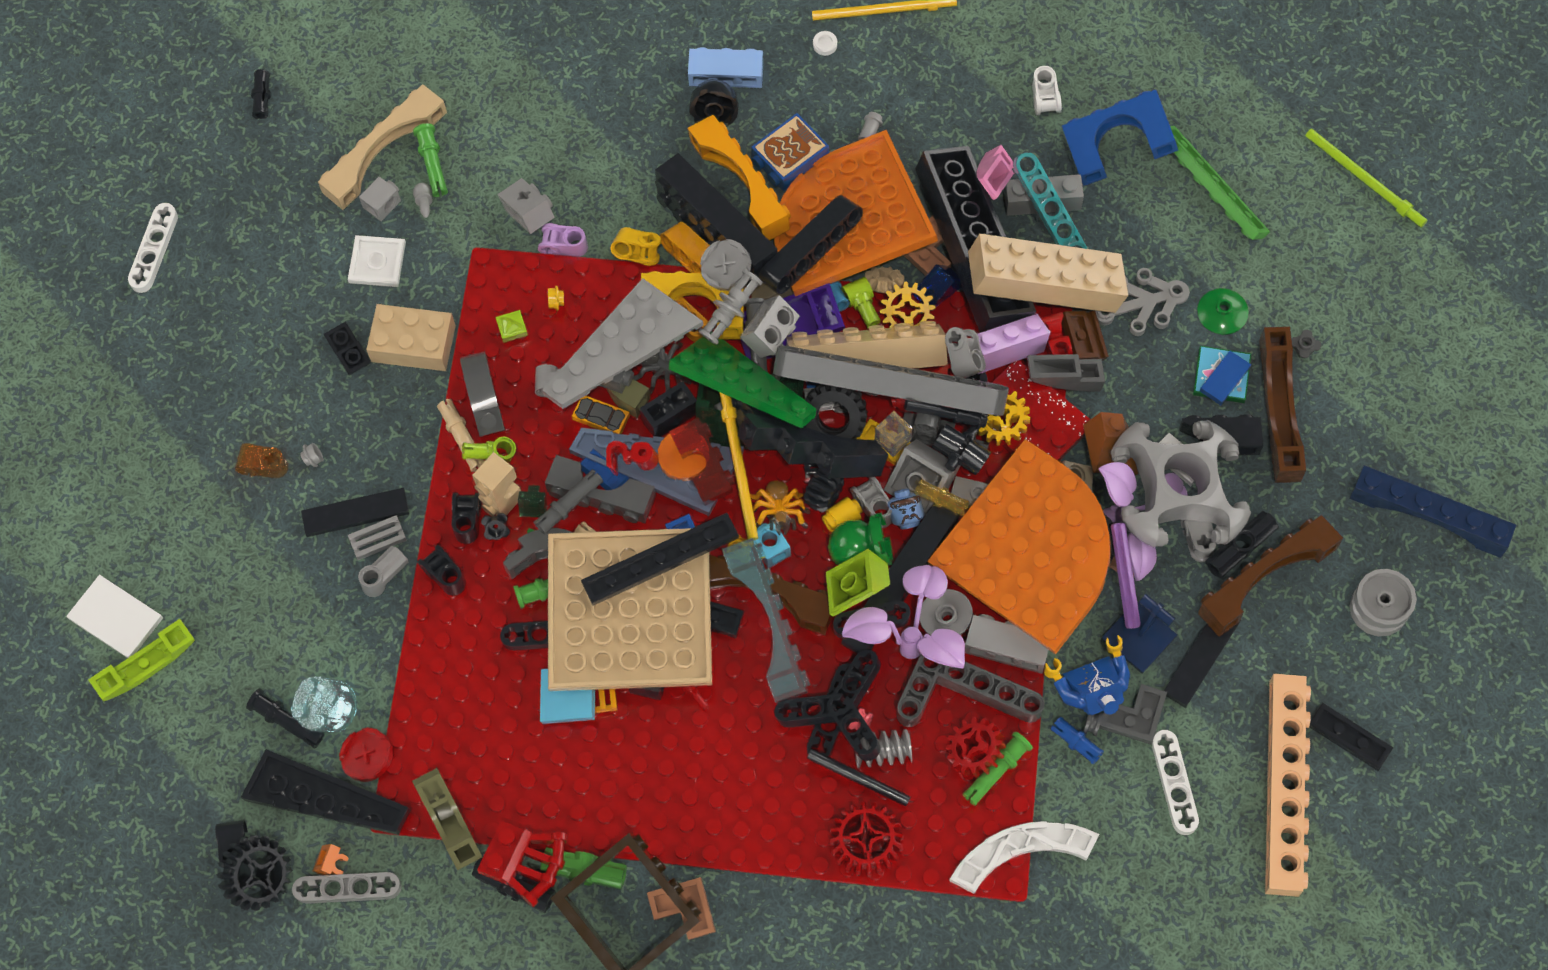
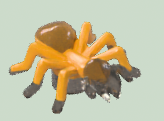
M771 481L766 487V492L760 489L756 495L750 494L752 500H758L753 506L754 513L760 506L767 508V510L761 512L756 522V528L761 526L767 516L770 520L769 526L771 531L773 530L774 523L779 535L781 529L784 531V535H787L790 522L792 523L793 530H796L795 519L790 518L788 514L797 515L799 524L805 529L808 528V524L803 520L802 512L810 514L811 511L805 508L803 500L800 499L804 495L798 493L796 488L788 494V486L783 481ZM763 496L767 502L758 499ZM793 496L795 499H799L789 503ZM799 505L801 511L798 510V509H789V508H792V507H794V506Z

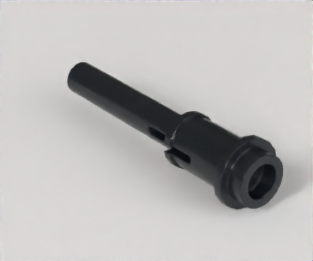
M906 400L904 404V410L953 419V423L972 425L976 429L984 428L988 420V414L947 408Z

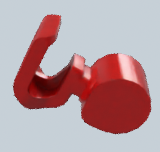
M1062 312L1040 317L1050 331L1049 340L1046 344L1048 355L1073 354L1069 336H1062L1061 322L1064 316Z
M612 441L606 448V465L615 476L619 474L618 456L620 453L626 465L634 462L644 471L652 470L659 461L658 454L647 442H636L630 450L626 444L620 441Z

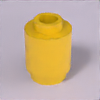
M846 497L826 510L822 520L832 533L837 525L847 520L861 519L860 513L863 510L856 499L851 500Z

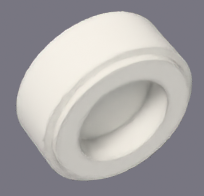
M821 31L813 39V48L820 55H830L837 49V38L832 32Z

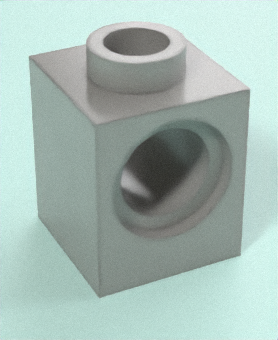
M378 177L359 196L362 207L380 221L401 202L398 193L399 188L392 181L388 180L386 182L381 177Z

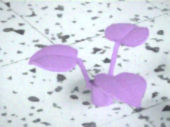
M1113 462L1103 465L1098 469L1105 479L1111 499L1116 504L1103 510V513L1114 524L1122 522V508L1128 506L1134 499L1132 493L1136 490L1137 482L1132 469L1128 465ZM1174 473L1165 474L1167 483L1174 491L1188 496L1186 488L1183 486V481L1178 475ZM1145 505L1135 508L1139 509L1140 511L1145 510ZM1129 533L1128 544L1135 580L1140 581L1153 569L1156 563V548L1145 544L1132 533Z
M917 566L908 570L903 576L904 589L910 594L919 595L914 625L913 627L906 628L901 636L892 621H887V613L875 607L862 608L853 613L845 623L842 631V637L853 638L867 644L883 643L893 632L896 644L900 645V653L905 658L915 659L922 654L925 658L942 665L962 669L965 665V643L960 634L949 629H937L932 635L925 634L922 636L918 629L924 596L929 599H939L947 590V577L943 570L936 566Z

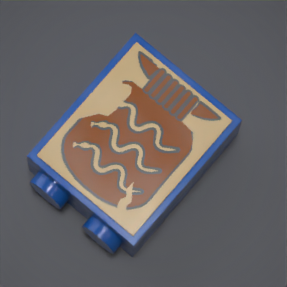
M796 113L751 147V161L758 170L763 169L767 173V178L773 186H779L785 191L799 174H805L813 167L817 160L829 153V145Z

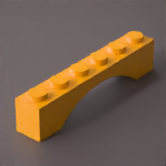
M711 115L688 127L690 142L701 158L726 167L735 173L747 187L751 195L749 208L751 223L768 240L790 230L789 218H791L789 210L784 204L780 205L773 188L768 189L765 185L766 182L760 171L756 172L753 169L750 157L747 154H742L738 141L735 138H730L726 125L722 121L719 122L714 115Z

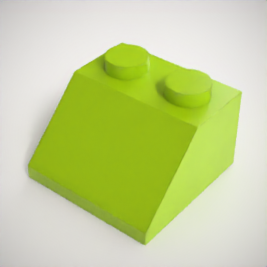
M867 549L827 571L829 613L834 617L889 586L888 563Z

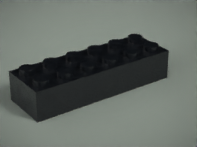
M679 153L656 168L655 184L657 186L656 197L658 202L664 208L668 207L678 222H684L709 245L726 239L740 243L750 255V272L759 278V273L763 266L777 254V247Z

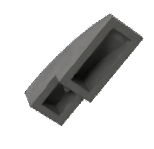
M1079 354L1027 356L1029 377L1033 382L1059 389L1101 392L1105 383L1102 359H1079Z

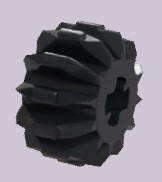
M819 468L805 488V503L816 511L826 512V510L835 505L836 500L843 491L844 478H827Z

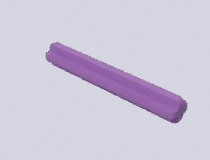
M1123 522L1114 523L1111 525L1125 626L1129 629L1138 628L1140 626V617L1126 524Z

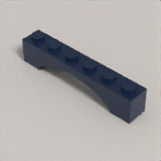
M1365 465L1356 480L1349 498L1372 508L1394 510L1427 520L1461 536L1476 546V549L1499 558L1508 549L1516 528V524Z

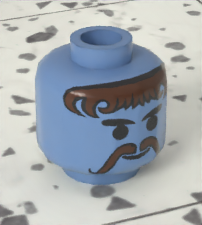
M909 489L895 491V497L888 501V509L892 510V523L900 526V529H909L920 525V520L925 516L921 496L918 493H910Z

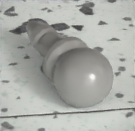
M418 183L413 188L415 203L420 206L421 214L424 218H427L430 213V204L432 203V189L427 183Z

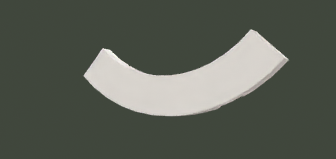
M1042 821L1016 825L990 836L966 855L949 881L975 894L983 880L995 868L1022 854L1038 851H1056L1087 860L1099 834L1067 823H1047Z

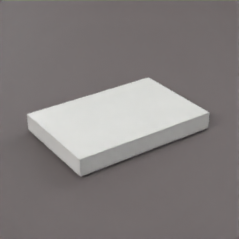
M101 575L96 578L66 616L69 620L126 658H129L140 649L163 619L159 613Z

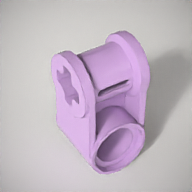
M547 223L542 226V243L538 245L540 253L581 257L587 252L588 243L585 233L580 227L562 226L553 223ZM579 240L577 244H571L573 241Z

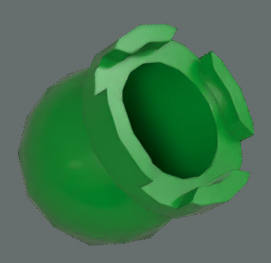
M883 514L870 515L869 523L857 519L847 520L837 525L830 534L828 544L832 561L839 565L869 549L888 563V566L892 565L893 550L890 537H884L882 526L887 524Z

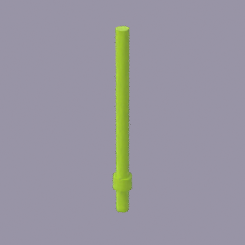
M1312 128L1306 133L1305 136L1397 208L1396 212L1401 216H1407L1421 228L1426 224L1428 220L1413 209L1414 205L1409 201L1399 198Z

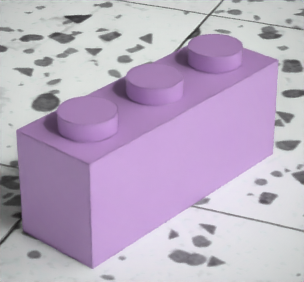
M1035 314L978 333L982 355L986 363L985 370L978 374L1027 358L1028 355L1044 352L1050 331L1039 315Z

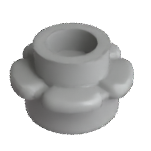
M315 443L308 446L306 444L303 445V452L300 455L307 466L318 467L317 464L324 460L320 449Z

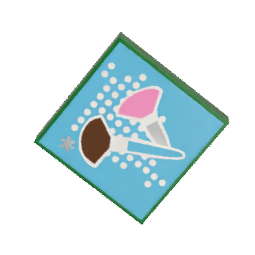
M1200 346L1193 391L1194 396L1207 397L1200 392V388L1227 353L1232 350ZM1232 351L1248 363L1251 362V353ZM1249 370L1227 397L1226 401L1245 403Z

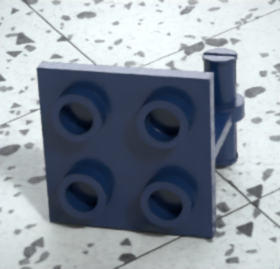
M1147 594L1139 602L1137 601L1140 617V626L1138 628H1126L1123 614L1101 638L1105 643L1108 638L1109 644L1115 647L1119 645L1117 635H1119L1123 645L1121 655H1124L1126 661L1142 674L1178 635L1169 628L1174 622L1175 617L1164 609L1165 606L1161 602L1159 604L1156 603Z

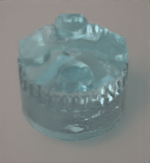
M320 676L307 678L301 682V685L295 692L293 705L291 706L292 716L307 730L337 733L347 728L352 722L357 708L356 696L351 686L342 680Z

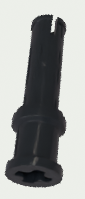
M257 689L248 700L246 709L249 711L254 710L264 716L265 721L268 723L275 722L312 748H317L323 740L324 734L288 712L284 709L282 702H275L266 696L262 689Z

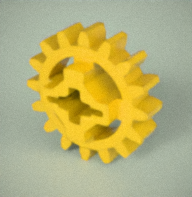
M904 282L901 289L895 284L894 293L886 291L889 299L881 300L886 309L880 310V314L887 315L883 323L887 324L890 322V328H894V325L897 324L892 316H899L904 320V323H909L910 326H920V322L927 321L928 319L934 320L935 318L932 314H929L930 311L936 309L934 305H929L933 297L925 296L927 291L925 287L920 291L917 290L918 283H914L913 287L909 288L908 283ZM911 293L919 296L924 303L917 304L912 299ZM902 294V300L899 304L891 306L894 299ZM906 303H910V306L915 308V311L911 312V316H906L905 312L896 310L905 308ZM925 313L923 319L914 325L913 320L916 316Z
M1016 391L1008 395L1003 415L1006 418L1005 424L1000 416L988 414L987 424L984 428L980 427L979 436L987 434L986 441L989 443L994 438L997 445H1000L1001 440H1005L1007 445H1010L1012 437L1019 441V432L1026 433L1027 426L1025 424H1030V417L1027 416L1030 413V408L1023 407L1025 399L1017 400ZM1017 419H1019L1016 426L1011 429L1012 423L1017 422Z

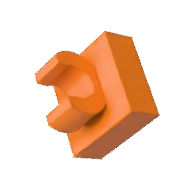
M332 844L322 845L313 872L321 875H341L343 871L338 870L335 863L337 860L346 862L349 858L344 854H339L340 847Z

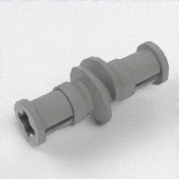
M747 269L742 271V277L730 289L728 295L720 292L719 295L723 301L714 300L713 303L719 308L713 312L711 319L703 329L700 328L698 331L715 345L719 343V337L730 326L735 315L742 318L745 316L741 311V307L750 299L749 297L755 288L763 283ZM751 280L747 287L744 289V291H742V289L745 287L748 281ZM720 322L716 329L713 331V333L710 334L714 327L717 325V323Z

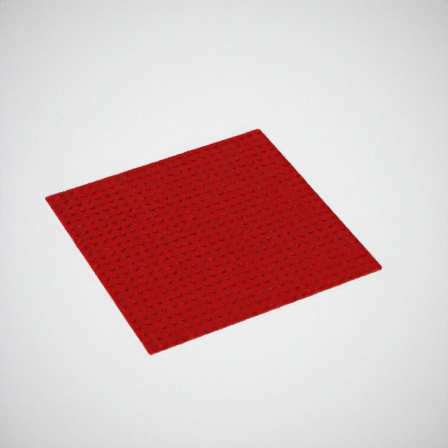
M474 248L471 253L446 399H452L460 417H464L466 421L465 427L474 443L482 444L487 441H495L499 437H508L513 440L516 452L509 464L514 467L517 478L513 482L520 487L523 498L507 514L506 525L510 529L507 537H502L498 540H488L484 537L485 526L481 523V520L485 515L489 514L481 507L478 537L470 544L460 543L455 537L451 524L453 492H458L459 495H475L478 491L474 487L476 484L472 476L475 472H471L466 459H462V452L452 433L447 431L446 422L442 417L417 561L425 559L435 550L434 547L438 544L459 567L466 586L462 593L454 596L448 595L434 580L427 576L418 563L416 564L386 734L393 746V758L389 768L379 777L376 791L377 795L409 807L411 810L398 836L442 840L412 782L437 768L476 844L489 845L500 821H503L523 830L526 829L533 834L566 833L568 838L567 843H564L565 852L575 854V852L581 851L601 857L628 833H633L634 836L639 834L646 841L649 847L645 850L652 858L657 856L663 864L1024 902L1027 899L1031 853L1014 857L995 868L983 880L975 894L949 880L966 855L987 838L1010 827L1033 822L1041 717L1036 722H1025L936 684L919 723L913 727L903 726L897 719V707L919 657L915 659L903 657L900 653V645L896 644L893 632H891V636L885 642L875 644L872 648V651L876 653L880 660L881 668L858 705L857 710L863 708L866 714H873L869 727L875 733L877 739H879L881 731H885L888 738H890L892 730H896L899 737H901L903 729H907L911 739L912 762L909 756H906L904 764H901L898 757H895L893 765H890L887 758H884L882 766H879L876 759H873L871 767H868L866 762L862 760L861 767L857 768L856 753L842 732L839 734L830 758L910 796L907 806L899 804L807 759V745L815 725L783 727L775 717V707L783 700L827 695L838 667L846 663L851 664L857 655L841 644L842 639L835 635L833 621L837 615L832 617L826 635H822L800 627L794 616L771 596L745 587L727 586L710 589V602L744 611V616L737 638L711 631L712 685L697 686L699 694L709 706L705 710L701 708L691 694L684 693L680 686L665 687L661 700L631 694L629 688L615 689L617 710L595 713V720L549 724L540 722L541 669H548V648L508 650L502 644L500 634L503 627L508 624L548 621V599L543 602L538 600L526 604L524 608L520 609L513 588L515 585L521 587L533 583L537 578H542V580L548 579V558L535 562L513 579L507 574L503 562L511 552L521 549L518 539L527 534L528 528L539 530L535 526L534 521L551 507L550 504L553 501L557 502L559 500L547 492L545 480L555 456L558 455L581 462L582 458L571 454L569 448L581 428H596L572 419L579 400L562 409L549 398L536 395L535 369L537 366L545 364L554 365L561 369L641 281V273L652 271L660 273L690 272L684 266L663 264L647 266L630 261ZM839 281L842 286L851 283L849 281ZM555 286H558V291L563 290L564 306H559L558 311H556V308L549 309L548 288H555ZM927 289L925 296L933 297L929 305L936 307L935 310L929 313L935 317L934 320L928 319L927 321H935L936 324L941 326L945 334L953 327H959L963 330L971 329L977 334L980 333L964 292ZM873 291L872 305L881 320L878 325L884 326V329L890 328V322L887 324L883 323L887 315L880 314V310L886 309L881 300H888L889 297L886 293ZM911 293L912 299L917 304L924 303L919 296ZM902 294L894 299L891 306L899 304L902 300ZM687 295L683 297L707 321L711 319V315L717 309L714 303L704 296ZM1033 302L1036 309L1035 314H1038L1039 317L1072 311V307ZM906 303L905 308L896 311L905 312L906 316H911V312L915 311V308H912L910 303ZM848 306L845 310L840 311L845 328L856 327L859 331L869 330L860 312L855 310L854 307L850 308ZM520 310L528 335L503 343L496 317ZM925 313L916 316L913 320L914 325L923 319ZM892 316L897 324L904 323V320L899 316ZM1062 327V332H1061V333H1062V336H1065L1064 330H1063V327ZM683 335L684 338L679 341H673L664 346L665 353L669 354L673 344L679 345L680 348L676 349L672 357L674 358L695 342L686 335ZM723 339L746 356L741 339ZM1046 347L1044 352L1036 355H1048ZM947 349V363L951 361ZM485 351L505 430L479 436L463 376L460 357ZM775 357L767 359V371L769 374L773 373ZM1027 358L1019 360L1028 367ZM640 364L632 368L634 376L639 374L642 368ZM1010 364L986 371L987 382L992 383ZM939 366L912 369L931 371ZM653 371L645 372L642 378L636 380L649 388L651 398L648 403L666 392L665 375L658 377L655 387L650 385L651 378L655 374ZM670 374V387L673 388L683 381L697 399L699 414L662 437H666L677 430H690L698 433L705 439L708 445L716 443L721 444V446L730 447L726 423L722 422L721 414H718L714 405L721 402L720 392L678 374L679 377ZM786 377L780 381L805 400L804 389L807 388L806 382L808 381ZM597 386L586 395L618 407L611 399L607 388ZM1052 387L1064 398L1066 397L1065 389ZM861 392L862 399H865L867 404L866 410H868L866 424L871 418L899 435L905 412H899L898 407L893 408L891 396L880 394L872 396ZM834 410L819 411V417L825 425L839 428L848 423L849 412L837 413ZM630 415L622 434L629 435V433L639 434L640 437L653 438L642 422L641 415L638 418ZM942 417V420L953 422V419ZM955 423V429L961 433L967 431L971 426ZM987 434L982 436L976 435V439L986 441ZM739 438L740 445L744 447L742 456L750 494L756 495L760 489L766 492V487L770 482H783L788 486V494L795 488L798 490V493L803 494V497L799 499L803 500L805 510L799 505L789 508L798 509L802 512L803 524L798 522V517L795 514H785V522L780 520L778 523L776 515H767L762 523L770 524L773 521L776 523L790 545L791 556L767 568L754 547L750 554L751 561L747 564L757 568L758 572L767 575L768 573H775L787 582H801L807 585L808 589L816 592L818 590L827 591L826 572L838 565L832 561L828 550L831 532L822 520V516L826 512L816 511L805 503V488L812 477L805 478L804 464H788L777 450H749ZM992 439L988 448L991 454L980 471L974 475L960 466L956 476L989 484L1012 454L1002 445H997L996 440ZM502 448L496 449L500 455H508L506 450ZM887 460L881 476L876 477L883 491L895 468V465ZM735 470L710 516L656 492V497L646 523L639 521L631 523L623 519V516L614 513L613 515H606L600 512L598 508L576 505L567 514L568 517L565 520L561 519L552 527L574 533L578 525L586 522L596 532L666 529L665 524L687 514H690L695 527L722 514L728 513L737 533L742 538L748 539ZM869 477L844 478L843 491L840 493L835 504L846 497L852 500L850 488L853 486L858 487L867 482ZM955 478L947 492L942 497V499L948 503L951 496ZM600 485L596 487V489L605 490ZM884 491L889 499L894 497L891 494ZM763 496L758 499L767 502ZM793 496L789 503L799 499H795ZM751 498L752 507L755 505L756 501H758V500H755V499H752V498ZM949 503L962 511L959 522L969 508ZM760 506L753 511L756 528L759 526L757 521L761 512L768 510L764 506ZM879 509L875 513H882L884 515L887 511ZM864 511L861 512L860 520L869 523L870 520ZM891 523L888 527L882 528L884 537H890L893 550L892 564L918 526L900 529V526ZM464 525L459 530L466 531L471 526ZM767 539L763 542L765 546L769 547L777 543L773 539ZM729 543L710 551L709 555L728 557L727 548ZM731 559L735 564L744 565L741 560ZM457 577L448 578L446 583H453ZM947 578V589L956 590L964 594L971 603L973 615L985 614L992 616L995 621L1003 623L1008 621ZM909 593L904 601L910 608V619L905 626L896 628L900 636L906 628L913 627L919 595ZM869 598L859 602L858 604L846 609L843 612L863 608L869 600ZM898 610L894 616L897 619H902V614L905 612ZM947 615L943 618V620L948 621L952 618V616ZM846 620L841 621L840 627L844 628ZM919 620L918 629L922 636L928 633L923 629ZM970 626L961 634L964 643H966ZM537 629L534 631L532 638L535 641H543L547 637V632L544 629ZM524 630L525 636H517L516 632H511V636L506 637L509 638L511 643L515 642L517 637H524L525 642H529L527 630ZM965 653V662L1033 690L1043 697L1044 669L1041 674ZM870 660L868 663L864 662L863 666L865 667L866 664L871 665L872 661ZM931 660L924 662V665L931 669L938 666L936 662ZM956 670L949 673L953 679L963 677L962 673ZM983 681L974 683V686L979 690L988 688V685ZM921 683L913 686L917 692L927 690V687ZM598 689L595 690V707L600 706ZM604 689L606 705H611L609 689ZM1009 692L999 694L1002 700L1010 701L1013 699ZM1030 702L1024 705L1028 711L1034 712L1038 710L1037 705ZM817 705L812 706L807 714L810 716L817 715L821 707ZM906 707L902 710L906 716H913L917 713L912 707ZM787 710V714H785L784 717H788L789 713L792 711ZM972 717H976L980 722L983 718H986L990 724L993 722L999 728L998 731L1004 735L1001 741L1005 745L1013 738L1012 734L1018 732L1033 747L1030 752L1026 751L1021 756L1015 768L1008 769L976 806L970 803V799L967 801L963 793L978 777H975L972 772L969 776H965L961 771L958 772L953 767V763L947 759V756L951 753L945 749V746L952 744L947 738L948 735L955 736L956 734L953 727L962 728V720L970 724ZM836 723L821 724V728L825 732H832L837 727ZM848 725V727H847V731H848V732H856V731H857L856 729H853V730L849 729V725ZM821 737L819 747H813V749L820 753H826L824 751V742L826 739ZM863 801L866 802V809H871L873 802L877 803L876 811L880 812L882 807H887L885 816L887 817L894 813L896 818L891 824L901 823V829L897 832L904 834V839L898 841L903 844V850L895 851L899 855V860L889 859L892 863L891 869L881 865L883 869L881 875L876 872L875 868L872 869L871 877H867V870L862 869L860 876H856V867H853L850 872L845 871L848 862L846 861L844 864L838 865L837 859L841 855L832 856L831 850L836 846L829 845V839L835 837L830 834V828L837 827L834 824V819H843L841 816L843 809L851 814V804H855L857 810H860L861 802ZM861 820L850 825L844 836H850V833L857 832L861 827ZM869 820L870 826L874 830L887 833L881 824ZM864 828L862 840L866 844V850L868 851L870 835H867V830ZM371 829L374 833L396 835ZM889 842L876 846L872 850V858L880 856L887 849ZM531 844L530 848L539 851H545L546 847L553 849V844ZM845 845L852 855L863 859V853L860 849L850 848V845ZM629 846L613 858L640 861Z

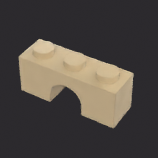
M494 452L472 475L476 484L474 487L479 493L478 498L483 504L481 507L490 516L498 515L499 513L507 515L523 498L520 487L513 482L517 478L514 467Z

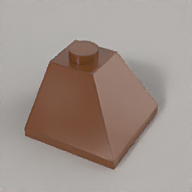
M1100 412L1083 425L1093 473H1101L1098 469L1099 467L1114 462L1110 452L1121 434L1129 428L1123 414ZM1130 457L1124 464L1132 469L1134 475H1138L1136 463Z

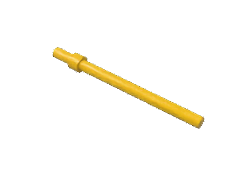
M913 0L812 11V18L815 21L921 9L936 11L941 7L957 6V0Z
M720 392L723 408L721 410L722 422L726 423L748 541H754L758 539V533L736 425L737 411L733 407L731 397Z

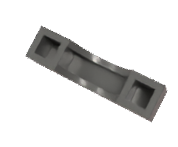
M556 455L545 480L547 492L554 498H562L573 486L583 479L581 463ZM629 478L627 482L616 489L600 490L595 488L578 505L581 507L592 506L598 508L600 512L606 515H613L614 513L623 516V519L631 523H637L638 521L646 523L656 497L654 486Z

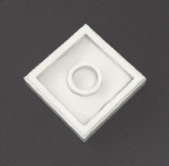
M355 235L348 282L398 287L406 244L405 239Z

